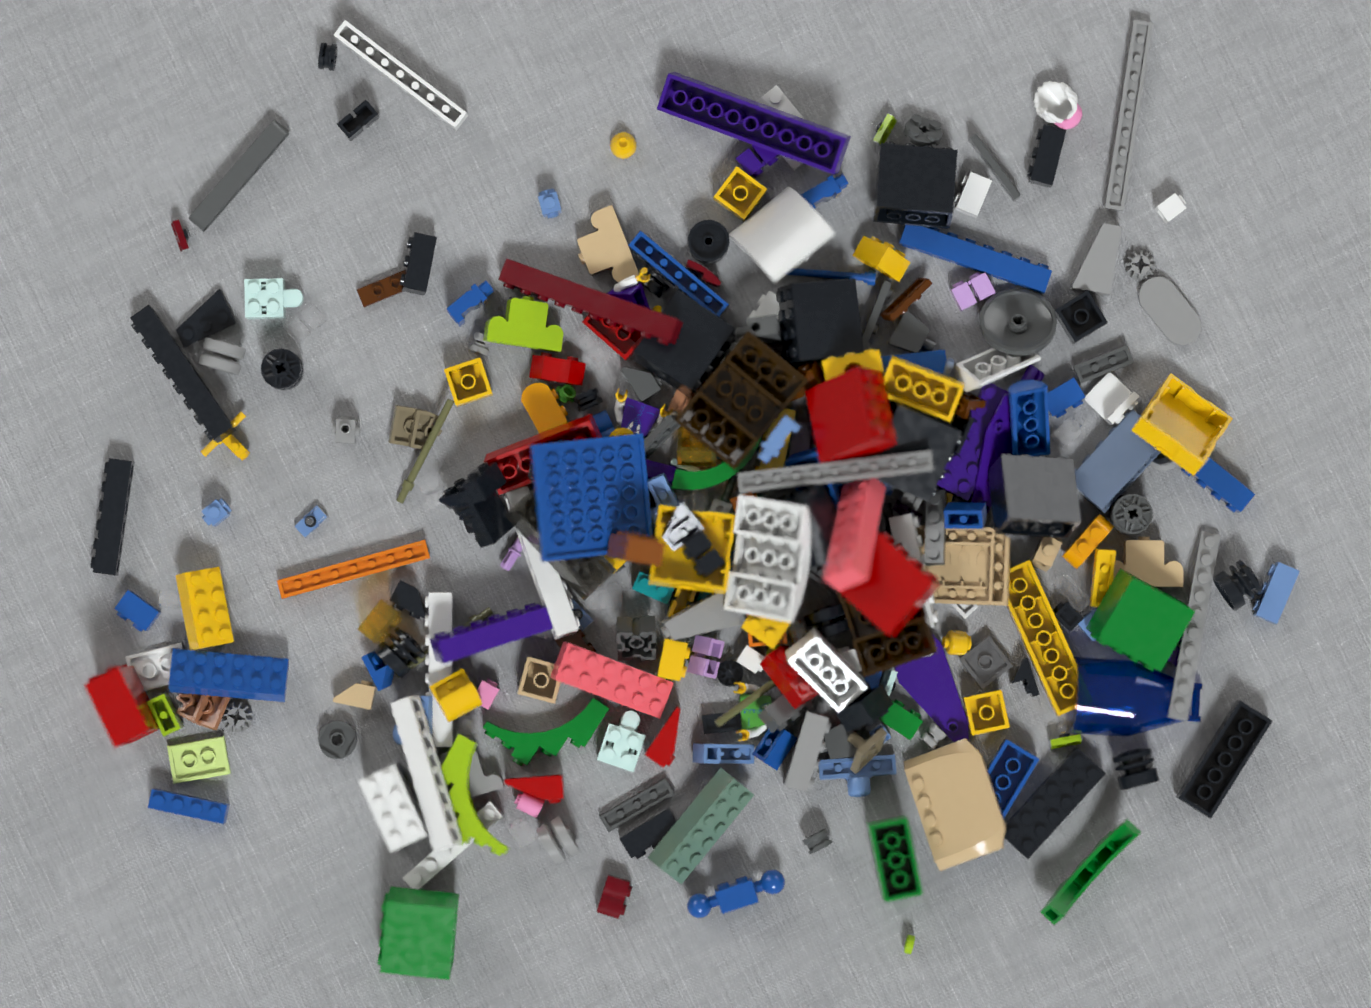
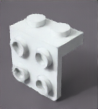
M1107 373L1085 396L1084 400L1109 425H1112L1114 422L1118 424L1125 417L1123 413L1127 409L1131 411L1139 403L1137 399L1140 396L1134 391L1131 392L1112 373Z

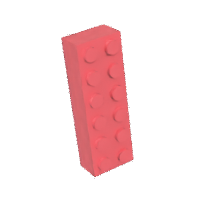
M876 478L856 480L842 486L823 579L838 591L868 579L886 486Z
M564 641L550 676L552 679L661 719L674 684L671 681Z

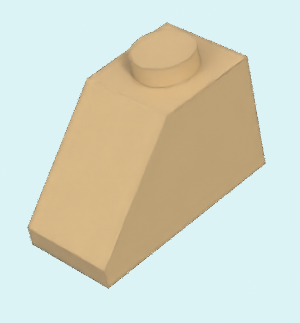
M361 680V683L354 684L334 697L333 702L371 710L376 687L372 686L373 682Z

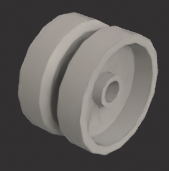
M205 338L203 348L213 352V355L201 354L198 364L239 375L241 365L231 361V358L244 359L246 349L235 346V344L227 341Z
M561 816L551 820L554 833L546 824L536 829L542 843L556 865L565 861L566 857L562 848L571 857L580 852L573 833Z

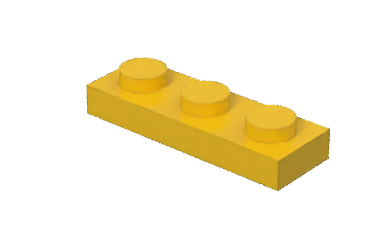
M1095 549L1090 595L1091 607L1099 606L1113 582L1115 550Z

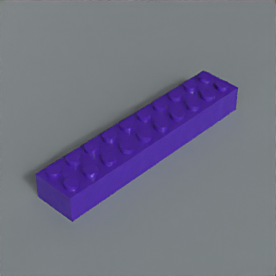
M677 72L668 73L657 107L659 111L831 174L839 173L851 138L850 135Z

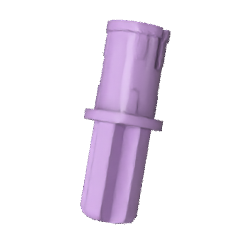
M518 536L511 548L508 547L509 551L500 564L507 571H510L517 558L521 557L522 547Z

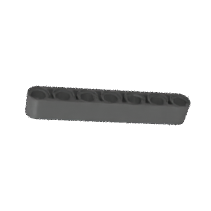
M273 120L193 211L189 220L203 232L208 229L283 143L290 132L279 122Z

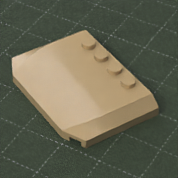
M920 526L917 530L918 535L922 536L923 546L921 550L922 554H925V526ZM984 527L983 529L946 528L945 565L925 566L926 570L931 571L939 578L937 582L940 586L934 592L935 603L1008 606L1011 538L1006 535L995 534L994 528Z
M962 739L904 761V770L939 871L1004 849L1003 841L1004 834L1006 833V824L983 755L968 739Z

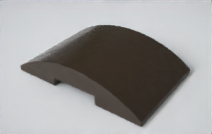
M748 331L674 421L735 470L808 379Z
M836 589L852 634V642L863 677L937 653L925 604L896 637L886 635Z

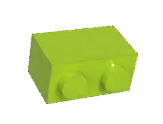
M168 693L147 701L163 737L184 728Z

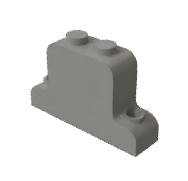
M475 750L470 768L471 797L504 788L503 780L496 772L484 774L479 754ZM449 752L438 755L440 767ZM453 783L451 786L446 784L448 794L454 785Z

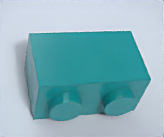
M639 572L632 589L668 604L674 588L649 585V575Z

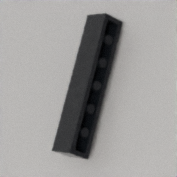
M109 458V462L105 463L104 473H107L106 481L102 482L101 488L104 496L103 500L99 502L101 517L97 519L96 530H99L98 538H95L93 543V549H96V552L90 564V568H93L94 573L115 576L119 574L135 463L133 461Z

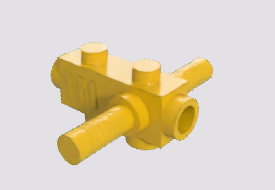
M240 411L231 420L233 426L236 427L246 415ZM232 434L219 443L211 440L200 451L206 457L218 444L224 443L242 461L250 454L246 447Z

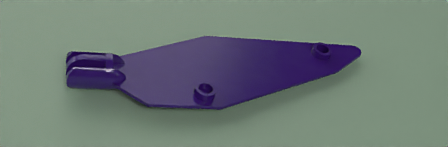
M1029 365L1020 381H1042L1045 374L1033 365ZM1009 392L1003 396L986 429L972 502L986 503L987 514L992 506L988 470L1002 454H1012Z
M934 636L937 653L894 667V670L898 672V682L953 742L962 739L969 740L968 721L942 644ZM950 724H955L956 729L953 731L950 730Z

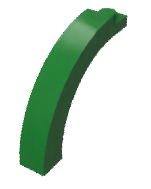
M762 436L735 470L725 462L703 471L676 469L672 488L697 490L712 487L726 481L748 463L757 450Z

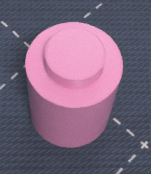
M523 792V794H518L514 803L517 804L516 809L537 818L545 801Z

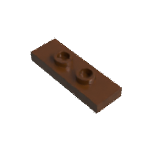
M406 270L357 289L363 307H368L404 292L402 291L403 285H399L401 274H405Z
M918 278L881 313V317L887 321H894L897 317L907 312L908 307L913 302L918 301L922 297L921 294L932 285L930 279Z

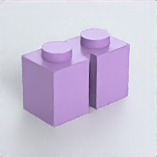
M977 272L969 276L970 281L964 283L961 280L952 285L953 289L950 293L960 312L977 303L969 285L979 302L996 293L986 273L981 274Z
M696 635L692 648L694 656L691 655L687 672L716 679L720 662L705 659L704 656L709 655L721 658L725 641Z

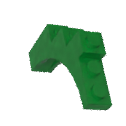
M593 698L586 708L573 720L544 732H514L500 728L489 721L485 723L483 729L486 730L484 733L492 739L495 737L501 739L502 742L500 744L506 748H515L511 754L514 757L513 761L523 766V764H529L539 747L543 748L541 752L547 756H557L568 737L571 738L570 743L576 747H585L610 708Z
M1126 819L1112 832L1107 833L1100 839L1092 852L1078 864L1073 873L1059 885L1040 913L1053 925L1059 922L1097 876L1121 851L1139 836L1141 831Z

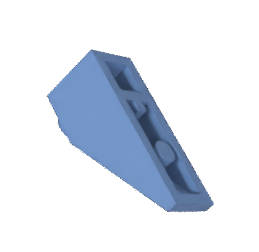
M693 743L692 763L754 764V755H752L754 744Z

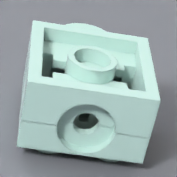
M283 278L244 279L246 319H286V308L299 307L303 303L304 297L301 291L298 289H285V280Z
M626 711L622 715L619 726L609 723L597 758L598 761L634 772L646 736L636 732L640 717L635 711Z

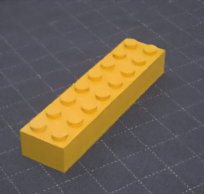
M1027 560L1011 567L1009 575V603L1006 607L1055 715L1060 716L1093 701L1031 561Z

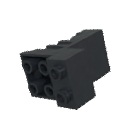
M485 462L479 465L477 471L467 475L466 480L460 478L455 481L454 486L444 490V495L438 499L447 508L454 510L455 514L459 516V520L463 521L468 533L475 534V540L480 548L495 544L514 527L496 492L507 482L496 462L491 464Z

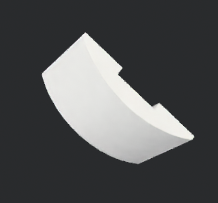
M787 187L730 232L729 238L743 252H746L773 282H776L835 235V232L794 189Z
M738 494L734 533H737L733 571H729L724 610L793 622L804 594L810 565L811 522L808 506Z

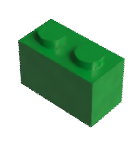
M895 699L893 705L888 708L889 712L882 717H878V719L911 740L923 722L920 719L921 715L914 710L908 712L904 709L905 704Z

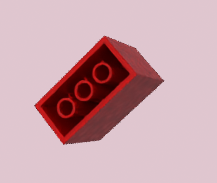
M856 366L805 391L820 463L863 459L897 444L882 371Z
M877 531L868 579L839 592L886 635L896 637L939 588L940 584L937 582L939 578L931 571L923 570L924 565L918 559L910 558L908 556L910 552L899 544L895 545L894 542L896 540L890 534L884 531L882 533Z
M127 664L113 666L106 669L104 674H97L88 678V683L84 684L114 748L129 745L159 730L147 704V701L150 699L143 689L144 687L134 666H127Z

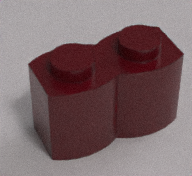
M608 874L597 912L619 919L620 915L624 916L627 905L623 903L625 897H630L633 887L629 885L630 881Z

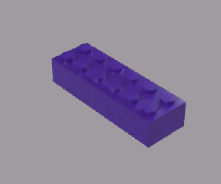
M990 382L981 387L977 396L986 400L985 408H976V410L969 411L968 416L974 418V422L960 454H954L951 462H947L945 475L942 480L938 481L937 487L965 501L969 500L975 488L986 429L1003 396L1008 391Z
M534 602L524 605L525 609L518 610L514 608L508 610L506 615L495 614L489 616L487 621H473L470 623L471 626L463 627V625L452 628L453 632H438L434 634V638L429 639L435 660L445 664L551 630L553 627L547 607L540 605V603L535 604Z

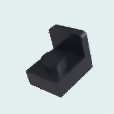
M1060 602L1053 609L1056 619L1069 632L1083 619L1068 602L1064 604Z

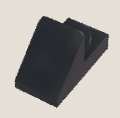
M1024 658L1020 662L1010 683L1025 679L1026 683H1023L1026 694H1030L1031 697L1040 695L1028 658Z

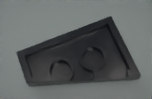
M221 289L216 291L176 329L184 348L237 324Z

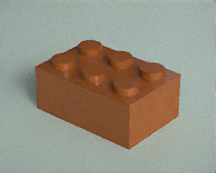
M617 531V535L610 534L606 557L661 566L665 543L659 542V538Z

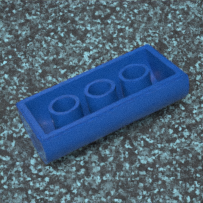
M1037 380L1018 381L1009 387L1012 455L1020 456L1027 454L1032 457L1050 455L1047 385Z

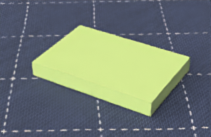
M225 736L167 746L173 784L231 774Z

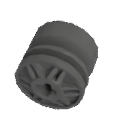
M1127 494L1118 498L1111 506L1109 511L1110 522L1119 533L1125 535L1138 534L1146 530L1151 524L1153 509L1149 501L1143 496ZM1134 509V514L1137 516L1130 519L1128 511Z

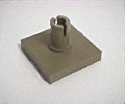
M882 727L867 741L859 736L857 732H853L849 736L847 741L858 749L850 768L855 774L881 751L887 735V731Z

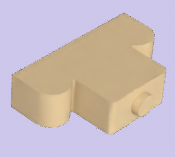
M610 205L594 212L591 216V223L593 228L598 231L577 239L581 251L578 254L581 264H586L591 276L613 268L612 277L616 283L632 275H639L613 206Z
M1145 536L1138 537V540L1124 541L1123 563L1115 560L1113 580L1121 568L1154 587H1183L1182 565L1177 561H1170L1164 564V541L1150 540V537Z

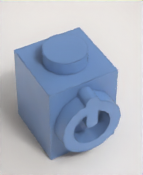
M548 189L538 193L543 217L550 219L559 216L558 213H562L555 189Z
M223 498L216 499L201 511L204 514L202 518L208 526L212 524L216 527L231 515L232 509Z

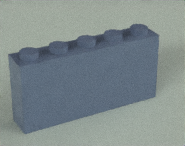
M1134 410L1130 413H1125V417L1121 420L1122 422L1117 427L1114 426L1109 431V436L1104 441L1101 440L1096 445V450L1091 455L1088 454L1083 459V464L1078 469H1075L1077 490L1104 514L1161 453L1131 431L1140 417Z

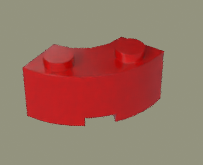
M541 352V355L532 356L529 378L582 386L586 363L578 362L579 358L568 356L566 360L553 358L552 354Z

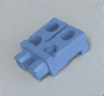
M785 415L771 433L767 442L764 441L761 447L763 450L757 457L766 464L772 456L777 458L780 454L778 451L782 449L784 440L792 431L796 434L801 427Z

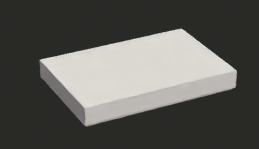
M182 642L125 657L127 666H134L145 691L168 686L173 648L183 649Z

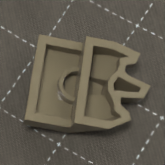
M395 405L388 442L422 449L433 428L432 423L437 420L438 416L422 409Z

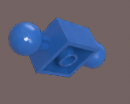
M768 870L759 881L752 882L751 878L747 879V876L735 879L736 883L730 885L728 882L717 885L718 888L715 889V895L709 897L700 893L692 895L687 902V910L695 918H704L710 913L711 908L720 906L722 914L759 902L756 893L765 891L768 894H777L781 892L785 886V878L777 870Z

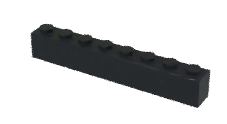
M147 305L131 316L132 328L137 334L141 333L143 336L141 341L145 347L152 349L154 352L152 357L156 363L163 365L165 369L162 372L167 379L172 378L175 383L173 388L179 395L182 393L185 397V400H183L184 404L189 410L193 409L196 414L193 417L197 423L204 425L206 428L204 433L208 439L219 443L235 432L236 428L154 309Z

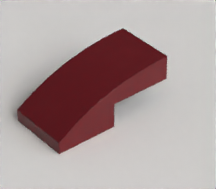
M688 259L686 269L703 274L702 282L720 288V280L711 271Z

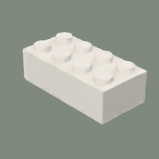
M815 628L785 652L787 661L838 713L867 689L865 678Z

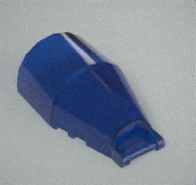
M1074 656L1077 666L1078 692L1073 727L1069 730L1070 734L1129 737L1184 722L1183 720L1167 717L1174 677L1155 669L1151 671L1144 667L1143 664L1132 660ZM1194 683L1192 715H1188V722H1201L1199 708L1202 683Z

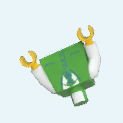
M734 682V684H738L739 689L738 691H733V693L740 694L741 702L760 687L755 684ZM767 692L741 711L742 730H738L736 733H741L742 739L738 740V742L757 737L768 729L757 716L771 704V696Z

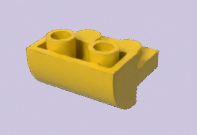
M463 668L429 686L448 723L482 705L473 683L469 680Z

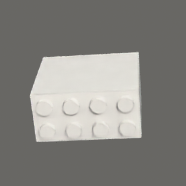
M399 763L358 781L390 852L428 835V830L424 824V816Z

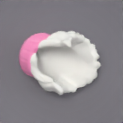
M1048 81L1044 82L1042 87L1037 88L1038 92L1035 93L1034 107L1036 108L1037 115L1046 122L1054 123L1058 128L1065 130L1073 129L1080 123L1083 115L1082 108L1077 103V94L1072 91L1071 87L1064 82Z

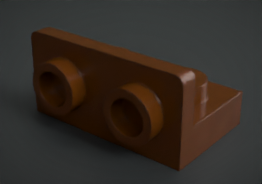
M963 390L954 413L962 418H968L970 410L985 408L986 400Z

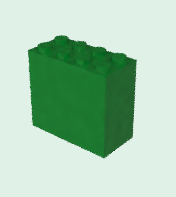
M1120 568L1086 629L1091 632L1090 636L1100 644L1108 645L1115 652L1121 655L1123 653L1132 661L1143 664L1144 667L1151 671L1157 669L1161 672L1196 611L1182 601Z
M899 815L866 822L882 900L890 902L923 895L907 817Z
M390 886L389 893H385L382 903L383 918L380 925L382 932L379 939L380 954H378L377 965L381 966L380 973L450 980L454 960L459 905L458 893Z

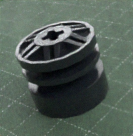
M280 348L267 353L262 360L261 373L269 385L275 389L285 391L299 385L303 379L304 366L296 354L290 350ZM284 364V368L286 369V371H282L279 374V370L277 369V367L282 366Z
M1241 560L1236 562L1238 570L1233 565L1229 567L1232 576L1222 571L1213 577L1216 588L1234 611L1246 604L1243 595L1253 600L1255 598L1253 592L1257 596L1263 593L1257 577Z
M397 627L394 631L399 638L397 639L392 634L388 635L393 644L390 646L382 641L374 651L399 677L403 678L411 670L407 661L411 660L417 664L418 660L413 655L416 653L420 658H423L425 654L418 642L409 633Z
M1151 748L1128 750L1112 758L1113 763L1122 762V765L1114 767L1116 771L1124 770L1125 774L1117 778L1120 790L1131 789L1160 780L1157 768H1147L1146 765L1154 761L1153 757L1146 759L1144 757L1152 753Z

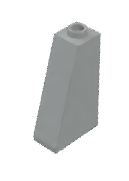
M1106 221V224L1103 223L1071 285V290L1082 292L1088 290L1090 293L1105 296L1111 294L1122 226H1117V222Z
M711 593L661 621L662 627L660 629L665 638L668 637L670 640H676L737 626L742 622L735 611L724 610V594Z

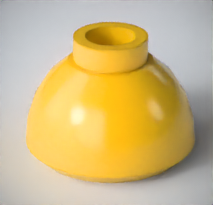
M627 132L617 133L610 142L611 152L621 159L631 157L637 148L635 138Z

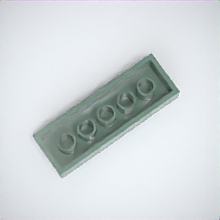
M720 768L647 858L682 885L753 798L754 794Z

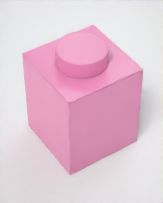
M487 679V681L482 680L477 689L482 702L480 706L488 710L500 690L497 688L498 684L490 679Z

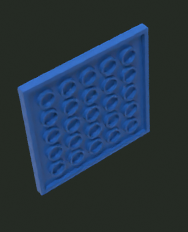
M643 433L530 445L541 562L605 555L608 550L610 534L617 535V531L653 537Z

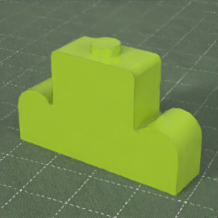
M523 296V299L511 298L507 300L505 319L501 316H494L486 321L483 341L561 352L563 330L558 325L546 326L547 303L534 301V297Z

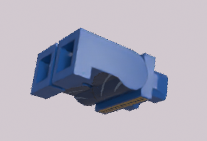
M844 174L836 178L831 175L826 181L801 194V196L815 210L817 204L829 201L832 196L834 199L839 197L842 192L841 190L846 188L849 183Z
M486 280L479 286L474 284L471 286V290L467 291L446 308L448 314L461 327L465 323L464 316L472 310L479 309L481 304L485 305L488 303L487 297L494 292L493 288Z

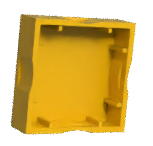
M1170 373L1159 386L1131 431L1194 476L1205 464L1214 450L1216 442L1223 435L1233 418L1210 401L1201 397L1190 386Z
M659 505L654 537L659 538V542L665 543L661 566H650L648 584L725 595L728 585L730 550L733 542L736 515L710 511H692L704 525L705 529L703 532L712 544L708 551L697 558L700 559L715 548L725 562L722 567L704 578L695 572L693 568L694 562L691 559L687 560L682 553V550H684L682 546L673 551L663 539L662 533L676 507Z

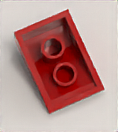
M678 706L644 754L663 768L665 765L670 766L676 757L673 753L675 752L680 708Z
M563 774L504 779V784L540 799L549 800V803H560L561 799L565 798Z

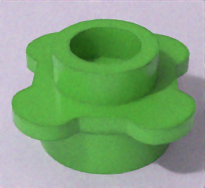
M565 384L563 387H556L562 403L567 401L574 402L573 397H575L576 391L572 385Z

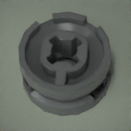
M826 828L807 837L808 839L802 840L804 845H807L809 848V854L815 853L833 843L832 840L828 839Z

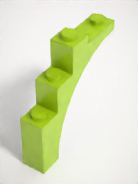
M458 734L441 766L445 784L449 786L452 783L454 784L449 792V798L454 815L460 813L457 825L462 842L469 844L471 839L474 838L473 843L484 847V845L491 847L490 852L501 856V854L507 855L510 848L498 841L486 829L478 817L472 802L470 768L478 744Z

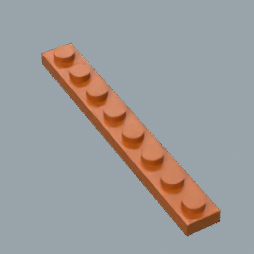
M421 540L277 580L281 598L285 599L430 559L426 540Z

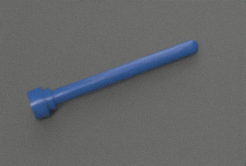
M792 268L785 275L856 279L857 281H864L867 285L875 286L876 270L853 273Z

